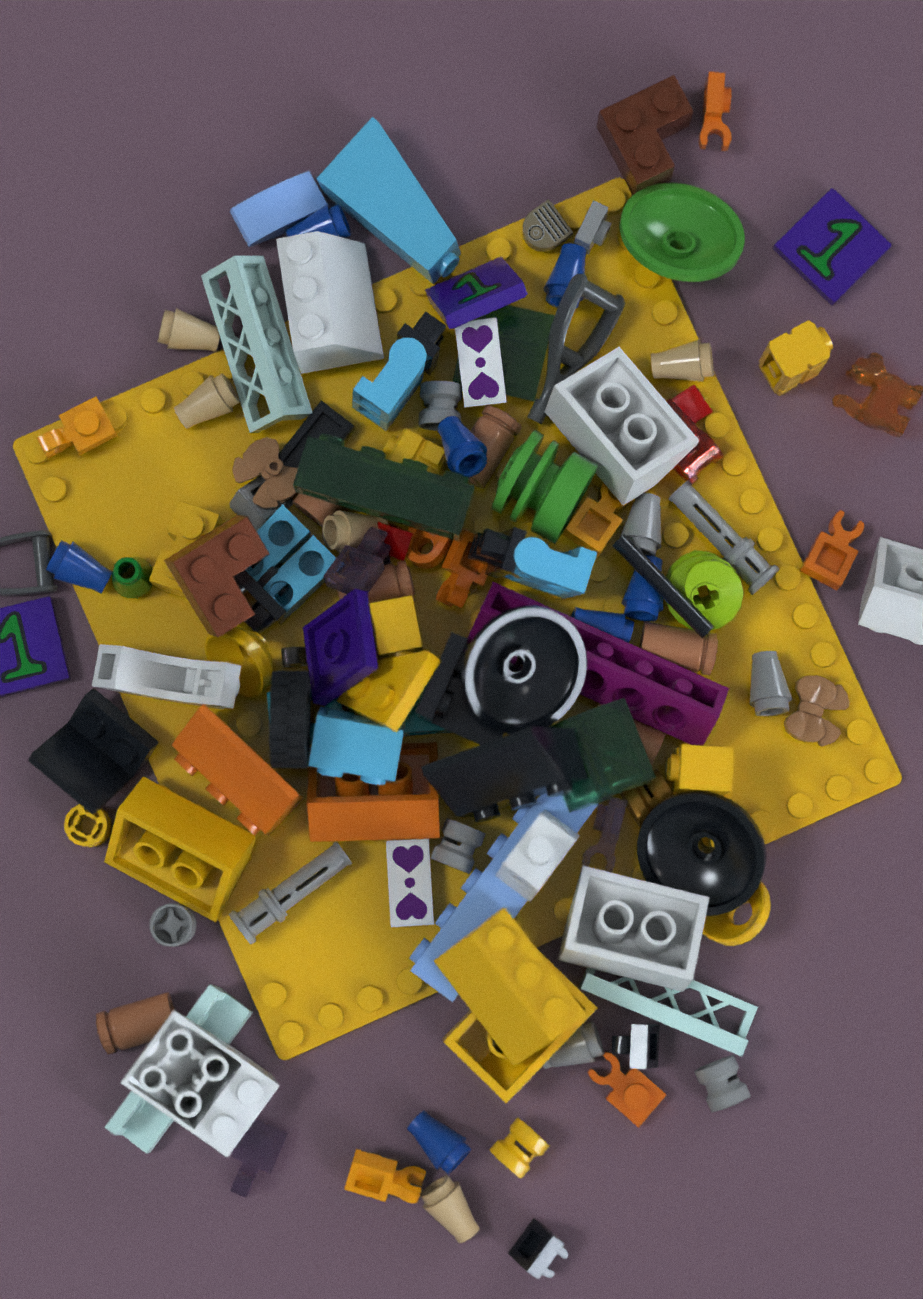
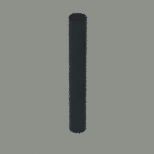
M625 534L612 545L701 638L713 629L714 625Z

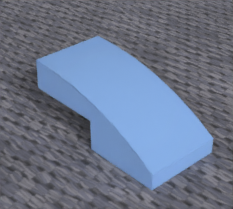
M307 171L244 200L232 207L230 213L248 247H252L285 234L288 227L298 224L327 203L310 171Z

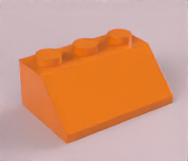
M204 703L172 743V746L179 752L174 760L191 776L199 771L206 777L210 783L205 789L223 806L230 800L241 811L236 818L253 835H256L261 830L269 836L304 799Z
M437 742L402 743L395 782L386 780L384 785L369 784L360 780L361 775L344 772L342 777L325 776L317 772V767L308 766L307 810L310 842L440 838L439 794L425 778L421 766L438 760Z

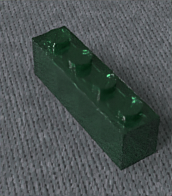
M320 434L319 439L308 436L293 483L296 493L460 542L475 495V486L468 484V477L451 471H444L443 476L427 472V465L412 459L404 458L402 464L385 459V452L368 446H362L361 451L344 447V440L332 435Z

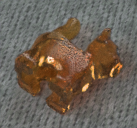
M872 352L868 356L859 357L852 364L851 369L846 371V375L859 385L870 387V392L861 404H858L846 394H837L832 399L833 406L841 407L852 418L868 428L884 430L892 436L900 437L904 433L910 418L905 415H899L897 407L901 405L911 410L914 405L916 406L923 393V386L909 385L899 376L889 373L885 368L883 356L878 353Z

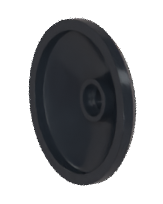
M520 606L498 614L479 630L472 640L464 659L462 685L464 695L471 710L489 727L507 734H512L531 726H551L572 707L583 687L587 668L583 640L569 620L546 607ZM517 656L516 663L512 667H508L511 658Z
M686 791L664 799L646 817L638 835L637 856L645 880L650 883L710 897L706 916L724 914L743 905L755 893L765 872L766 847L757 824L740 805L716 793ZM702 838H710L714 842L715 847L704 845Z

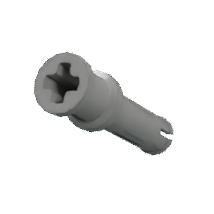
M689 481L682 484L669 497V500L681 510L724 556L722 559L726 560L749 585L748 592L751 595L755 594L780 570L777 565L771 566L755 550V542L751 538L745 537L742 539L693 488ZM694 507H696L707 518V520L719 531V533L706 521V519Z
M336 841L331 847L301 867L271 891L269 888L265 890L263 888L258 892L259 897L241 911L236 912L233 910L228 915L249 944L252 945L256 942V936L276 921L282 923L286 920L285 917L288 916L286 911L318 889L346 866L351 865L352 862Z

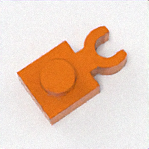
M842 510L838 511L829 522L828 529L830 535L823 531L817 535L800 569L804 574L836 591L842 586L859 552L848 544L854 542L864 530V522L859 521L852 531L844 530L841 526V519L844 517L845 512Z
M604 1051L602 1056L610 1062V1072L607 1075L601 1076L590 1068L587 1073L595 1083L600 1085L609 1084L613 1088L605 1099L639 1128L667 1094L638 1069L630 1068L625 1074L622 1073L618 1059L612 1053Z

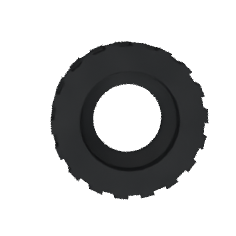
M309 671L272 672L269 707V748L272 768H308L311 721Z

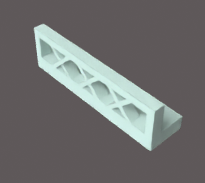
M233 256L201 275L249 432L259 433L280 421L301 420L313 414L264 256ZM225 275L228 276L231 286L228 299L222 296L218 280ZM235 314L240 316L243 324L240 339L235 336L232 328ZM247 354L253 357L255 363L252 378L247 375L244 366ZM260 394L265 396L270 414L260 418L257 408Z
M586 968L579 985L580 989L739 1056H743L749 1041L745 1038L757 1011V1006L693 980L686 989L691 988L698 991L706 1009L692 1015H687L680 1012L673 996L681 991L664 987L665 993L649 999L640 995L634 979L621 977L608 982L594 976L596 970ZM629 980L633 992L618 986V984ZM706 995L722 1002L711 1006ZM668 997L672 1008L657 1001ZM728 1005L745 1011L736 1035L720 1029L713 1011ZM708 1014L712 1025L696 1018Z
M210 984L186 1018L230 1045L253 1012L221 987ZM131 1091L105 1128L114 1135H123L142 1151L150 1153L174 1120Z

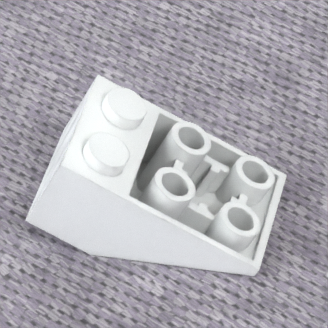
M175 1010L171 1012L121 1080V1084L227 1158L280 1086L275 1077L267 1070Z

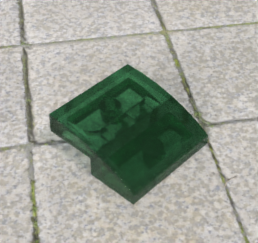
M506 305L474 319L497 317L506 395L535 401L549 344L550 329L555 315ZM458 358L452 382L462 385Z
M625 698L598 706L549 726L553 728H573L575 730L587 775L586 780L572 784V792L563 795L569 813L610 800L614 794L651 783L656 778Z

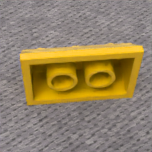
M143 776L117 810L104 863L216 922L248 863L256 836L245 831L242 827L215 815L203 806L195 804L170 791L167 787Z
M505 907L500 908L434 960V963L513 1066H516L554 1041L587 1015Z
M540 951L539 953L587 1015L554 1041L516 1066H513L471 1010L442 1038L443 1042L505 1103L526 1084L597 1009Z

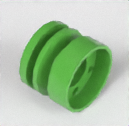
M534 430L528 439L514 451L497 483L496 496L491 509L501 514L511 499L516 500L517 503L510 516V520L517 522L528 508L536 511L531 531L556 544L583 498L599 465L576 452H573L562 466L554 463L558 452L559 443L553 440L543 456L539 455L537 451L544 435Z

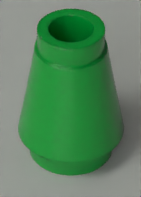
M140 557L121 558L114 565L112 572L113 586L120 595L126 598H139L145 595L152 587L149 578L153 569L146 560ZM134 566V575L128 579L122 578L123 572H127V568Z

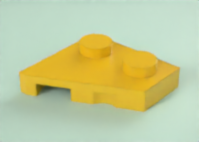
M427 650L378 660V669L341 694L337 702L347 709L397 733L441 662L438 657Z

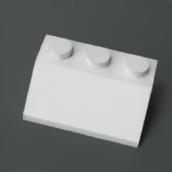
M319 231L276 239L293 353L301 374L384 359L365 243Z
M620 347L554 385L545 409L547 416L578 453L599 465L596 474L623 506L654 487L699 442V439Z
M879 538L861 600L858 625L868 627L878 633H888L908 639L915 644L923 645V549L886 538Z
M582 866L567 916L558 960L684 992L693 981L710 897Z

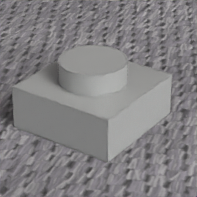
M594 200L574 241V244L584 247L588 255L594 243L602 246L612 224L606 221L609 207Z

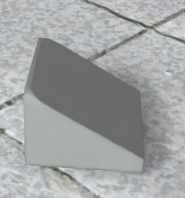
M262 475L240 488L229 503L230 508L236 515L248 517L256 532L282 504L287 509L293 505L292 498L283 503H278L276 509H262L255 505L253 497L260 486L266 481Z

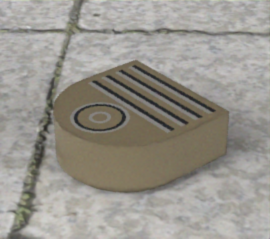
M548 199L527 214L523 222L522 234L530 248L539 252H547L571 238L573 231Z

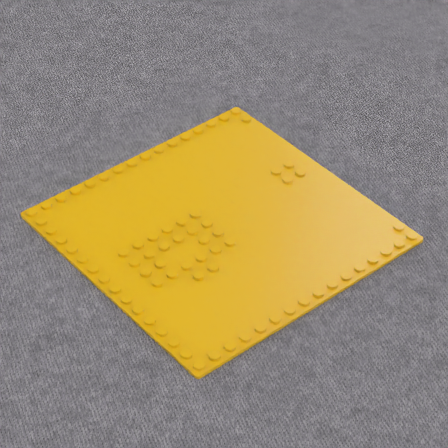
M615 178L553 205L573 231V236L551 251L539 252L526 244L522 234L525 219L523 218L459 246L461 254L458 265L450 275L445 278L441 276L434 284L413 267L373 283L372 288L384 359L301 374L312 411L320 401H323L355 426L354 431L341 447L349 450L362 460L370 470V473L373 471L379 474L386 459L381 457L387 441L392 434L399 437L404 428L443 448L442 439L438 431L419 427V413L424 408H427L424 406V401L420 398V385L387 431L352 408L353 389L362 376L373 383L387 364L391 346L397 341V333L404 323L414 328L424 312L429 313L446 326V330L442 334L444 340L439 346L437 366L430 375L425 372L423 373L421 383L426 381H450L462 385L455 328H448L430 304L425 289L501 256L523 281L528 295L474 320L497 317L507 403L490 404V406L508 413L522 426V429L517 436L514 435L513 443L484 489L478 488L456 475L448 468L447 464L433 489L449 486L456 489L462 495L467 504L468 511L467 517L460 529H466L475 534L478 532L483 533L485 529L501 533L516 527L527 531L525 539L530 537L539 538L552 550L561 553L573 550L580 546L562 534L556 544L532 532L531 526L536 511L530 508L527 509L517 522L510 520V516L517 503L516 500L511 499L501 514L492 510L491 506L496 496L498 480L509 459L534 430L544 435L537 451L539 455L543 456L553 440L559 443L558 452L554 463L562 466L573 452L578 453L547 415L542 424L531 420L527 416L536 398H540L544 389L547 375L549 334L557 311L556 307L546 302L547 294L544 291V286L558 260L562 245L567 243L574 244L575 236L593 200L609 207L606 221L612 223L602 246L594 243L589 255L586 254L585 275L588 281L609 293L621 295L625 300V307L605 344L596 356L581 369L620 347L699 439L698 444L661 481L644 492L661 498V548L656 550L655 557L663 560L662 573L666 576L670 566L677 559L694 550L709 551L719 558L724 557L681 510L669 500V497L686 481L691 483L693 488L742 539L745 537L751 538L755 542V550L771 566L777 565L780 569L753 595L748 592L749 585L739 576L744 593L741 608L733 620L721 628L709 631L710 633L717 634L718 648L715 665L710 676L702 675L701 671L696 673L729 688L719 719L703 745L735 748L732 792L724 795V797L740 805L753 818L761 831L764 843L768 844L888 790L901 782L902 775L813 583L808 575L800 571L803 565L800 555L715 373L712 377H704L703 382L653 378L651 366L652 353H660L699 340L672 280L644 267L630 254L622 241L619 228L620 218L626 202L632 196L624 179ZM585 298L580 301L569 324L564 346L578 352L591 335L605 309ZM286 321L284 323L292 345L289 321ZM224 349L100 402L117 437L82 455H79L75 446L72 445L50 458L46 457L37 437L48 431L64 427L61 420L17 438L13 443V449L48 530L52 534L51 537L56 548L61 540L70 545L74 541L111 571H113L114 565L119 559L131 556L146 560L153 569L160 549L171 551L175 541L169 536L167 530L179 500L219 514L224 523L232 519L236 514L230 508L229 503L240 488L255 479L253 478L243 483L235 482L232 471L235 458L240 457L243 459L244 452L252 443L266 437L275 439L278 442L280 453L308 416L301 420L280 421L259 433H250L241 403H238L232 407L233 412L195 424L186 429L177 417L174 407L183 402L210 375L215 378L223 373L237 393ZM247 354L244 366L247 375L252 378L255 363L253 357ZM561 363L560 369L564 367V364ZM695 384L713 412L690 426L672 398ZM462 391V400L458 402L455 409L461 414L463 425L471 431L478 418L483 416L482 411L487 405L464 408ZM262 394L259 395L257 402L260 418L270 414L266 398ZM596 473L570 521L587 497L598 503V492L603 481ZM368 475L365 479L361 478V484L340 511L378 516L364 508L363 500L366 496L360 494ZM609 490L608 493H609L610 497L613 498V499L618 500V499L614 496V494ZM635 499L630 501L623 511L614 513L622 518L623 521L600 556L595 558L585 594L566 599L508 580L503 576L499 578L488 576L484 586L471 584L468 597L462 608L454 605L449 607L436 600L441 585L451 575L449 571L441 568L445 558L433 568L422 569L414 566L405 556L404 560L410 568L416 594L414 595V606L422 650H427L440 659L452 632L468 638L493 582L570 617L575 607L585 610L624 614L625 606L621 602L635 569L612 545L620 538ZM294 504L288 509L310 531L312 536L314 535L341 562L344 568L335 576L367 569V567L353 569L349 551L339 553L336 549H329L324 542L321 526L308 518ZM453 507L444 508L441 511V517L451 515ZM694 507L706 519V521L719 533V531L707 520V518L696 507ZM388 521V524H389V525L396 526V525H394L393 523H391V522ZM425 544L421 548V553H429L433 549V544ZM390 556V561L394 565H397V562L401 561ZM134 566L127 568V572H123L122 578H131L135 573ZM112 575L102 594L92 589L72 584L98 645L125 646L162 655L207 661L204 643L209 634L186 598L155 588L153 585L145 595L139 598H126L115 590L112 583ZM335 576L332 579L329 578L296 611L290 614L286 621L282 624L276 621L271 627L260 633L268 642V649L273 656L272 672L308 671L303 627L340 600ZM706 585L697 589L700 598L709 595ZM248 591L243 594L250 607L257 602ZM664 599V610L659 612L658 619L655 621H639L625 616V619L634 621V628L629 643L637 647L640 646L644 622L689 628L675 619ZM371 615L373 635H374L375 648H376V655H377V661H378V660H380V657H379L378 646H377V641H376V636H375V631H374V625H373V620H372V615ZM245 621L237 625V627L254 632ZM762 651L777 652L778 660L780 661L792 696V700L788 702V712L766 717L755 715L754 707L750 706L752 655ZM803 676H821L834 683V685H841L848 694L849 707L846 710L824 709L821 718L831 722L840 729V736L831 744L821 747L818 745V741H799L794 739L785 730L784 721L786 717L796 712L800 703L795 690V683ZM271 683L258 697L245 698L237 695L233 709L209 708L272 768L270 764L267 692L271 690ZM119 692L130 718L159 741L148 759L158 783L251 833L236 818L241 811L230 800L223 806L205 789L210 783L206 777L199 771L191 776L174 760L179 752L172 746V743L200 706ZM580 694L566 714L550 727L573 728L575 730L586 775L606 789L607 793L577 834L580 837L532 901H527L514 918L536 948L563 936L582 866L646 881L640 869L637 856V841L641 827L638 826L627 809L619 790L629 784L638 785L642 783L645 775L656 769L665 779L666 758L670 757V754H674V750L679 748L680 745H691L665 733L662 745L649 771L646 772L595 748L591 742L588 745L581 741L584 736L582 733L594 708H597L599 703ZM311 701L310 723L316 722L317 713L320 706H322L314 704L313 701ZM344 707V711L353 712V711L347 709L346 707ZM454 733L403 736L402 743L437 742L438 760L479 746V744ZM272 768L304 799L269 836L261 830L255 835L256 838L248 863L218 921L279 1059H291L438 992L410 971L415 963L409 958L424 938L432 942L441 928L435 922L449 903L457 907L467 893L461 887L475 868L483 872L493 858L487 855V852L502 833L509 837L517 827L518 823L512 818L518 810H511V806L499 809L501 816L484 822H475L474 817H457L439 795L440 838L429 839L434 925L391 927L386 841L391 840L337 841L352 864L346 866L318 889L286 911L288 914L285 917L286 920L282 923L276 921L258 934L256 942L250 945L228 914L233 910L236 912L241 911L259 897L258 892L263 888L264 890L269 888L271 891L334 843L329 841L310 842L307 810L308 768ZM667 783L672 791V783ZM446 818L486 834L482 845L476 848L473 853L474 865L470 874L431 859L435 846L441 844L444 837L442 828ZM702 838L704 845L715 847L714 842L710 838Z

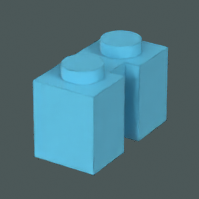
M320 706L316 717L308 766L317 767L319 774L330 777H342L344 772L361 775L360 780L369 784L384 785L386 780L395 782L406 722L402 723L396 733L363 716L354 715L355 712Z

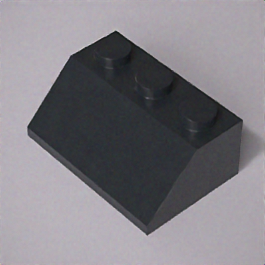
M531 726L421 766L425 778L457 817H474L475 822H484L501 816L499 809L511 806V810L533 806L537 803L535 797L547 793L548 797L570 793L573 791L572 784L587 779L573 728Z

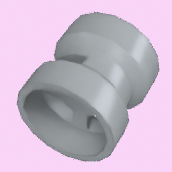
M426 381L420 384V398L424 401V406L427 407L419 413L420 428L438 431L439 423L447 417L456 416L461 420V414L455 409L458 402L462 400L461 384L450 381Z
M446 818L442 828L444 837L441 844L435 846L431 859L470 874L474 865L473 853L476 848L482 845L486 834Z
M165 904L153 912L149 929L152 937L159 944L168 947H178L187 944L193 938L196 932L197 921L193 912L188 907L181 904Z
M734 1055L718 1059L694 1071L699 1084L704 1085L707 1089L706 1101L711 1112L728 1108L751 1096L747 1085L741 1082L736 1074L739 1066Z

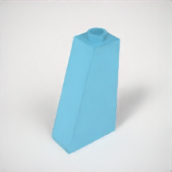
M372 117L316 179L322 192L334 203L340 204L346 213L434 284L441 276L445 278L450 275L458 265L461 252L457 240L380 123Z

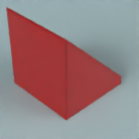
M695 384L672 398L690 426L713 412Z
M378 521V528L390 556L404 562L413 533Z

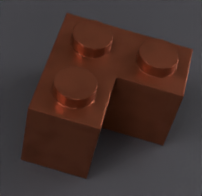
M675 75L599 111L596 127L632 195L645 187L671 181L675 165L662 139L689 127L693 114V109Z
M236 515L168 557L164 562L208 634L220 637L255 615L233 576L269 555V552L248 517Z

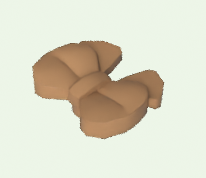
M266 437L257 440L244 452L243 459L240 457L235 458L232 469L235 482L243 483L260 474L266 480L253 497V503L262 509H276L278 503H283L296 496L304 485L303 472L299 468L284 466L283 462L279 459V444L275 439Z
M817 675L803 676L795 683V690L800 703L798 704L797 711L786 717L784 721L785 730L794 739L799 741H818V745L821 747L831 744L840 736V729L831 722L821 718L824 709L846 710L849 707L848 694L841 685H834V683L826 678Z

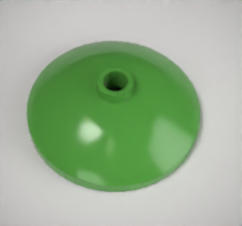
M661 183L639 190L626 202L620 218L621 238L630 254L650 271L676 281L700 282L720 277L737 264L744 248V229L731 207L714 194L687 184Z

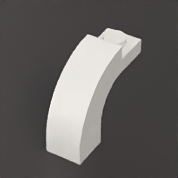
M99 644L92 687L201 706L204 703L209 708L233 709L235 698L240 689L239 675L241 666L227 662L173 657L125 646Z

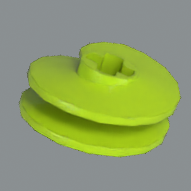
M694 550L682 555L670 566L666 577L714 625L712 630L721 628L733 620L741 608L744 593L736 570L726 560L719 558L709 551ZM706 585L709 595L700 598L697 589ZM667 603L669 611L675 617V619L679 623L688 627L689 629H692L688 625V623Z

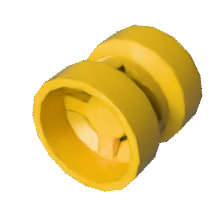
M80 804L71 808L64 821L67 837L73 843L88 848L98 847L105 843L110 837L113 828L112 819L103 808L92 814Z
M517 1117L509 1126V1134L504 1139L497 1140L489 1151L511 1172L522 1179L530 1170L529 1163L535 1156H542L550 1145L523 1120ZM516 1140L527 1149L526 1152L515 1143Z

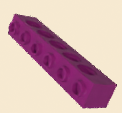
M492 583L467 638L468 644H471L476 634L487 622L506 610L528 605L551 609L569 620L583 640L587 668L580 695L688 744L704 745L719 719L729 688L500 584ZM517 656L512 657L509 662L515 664Z

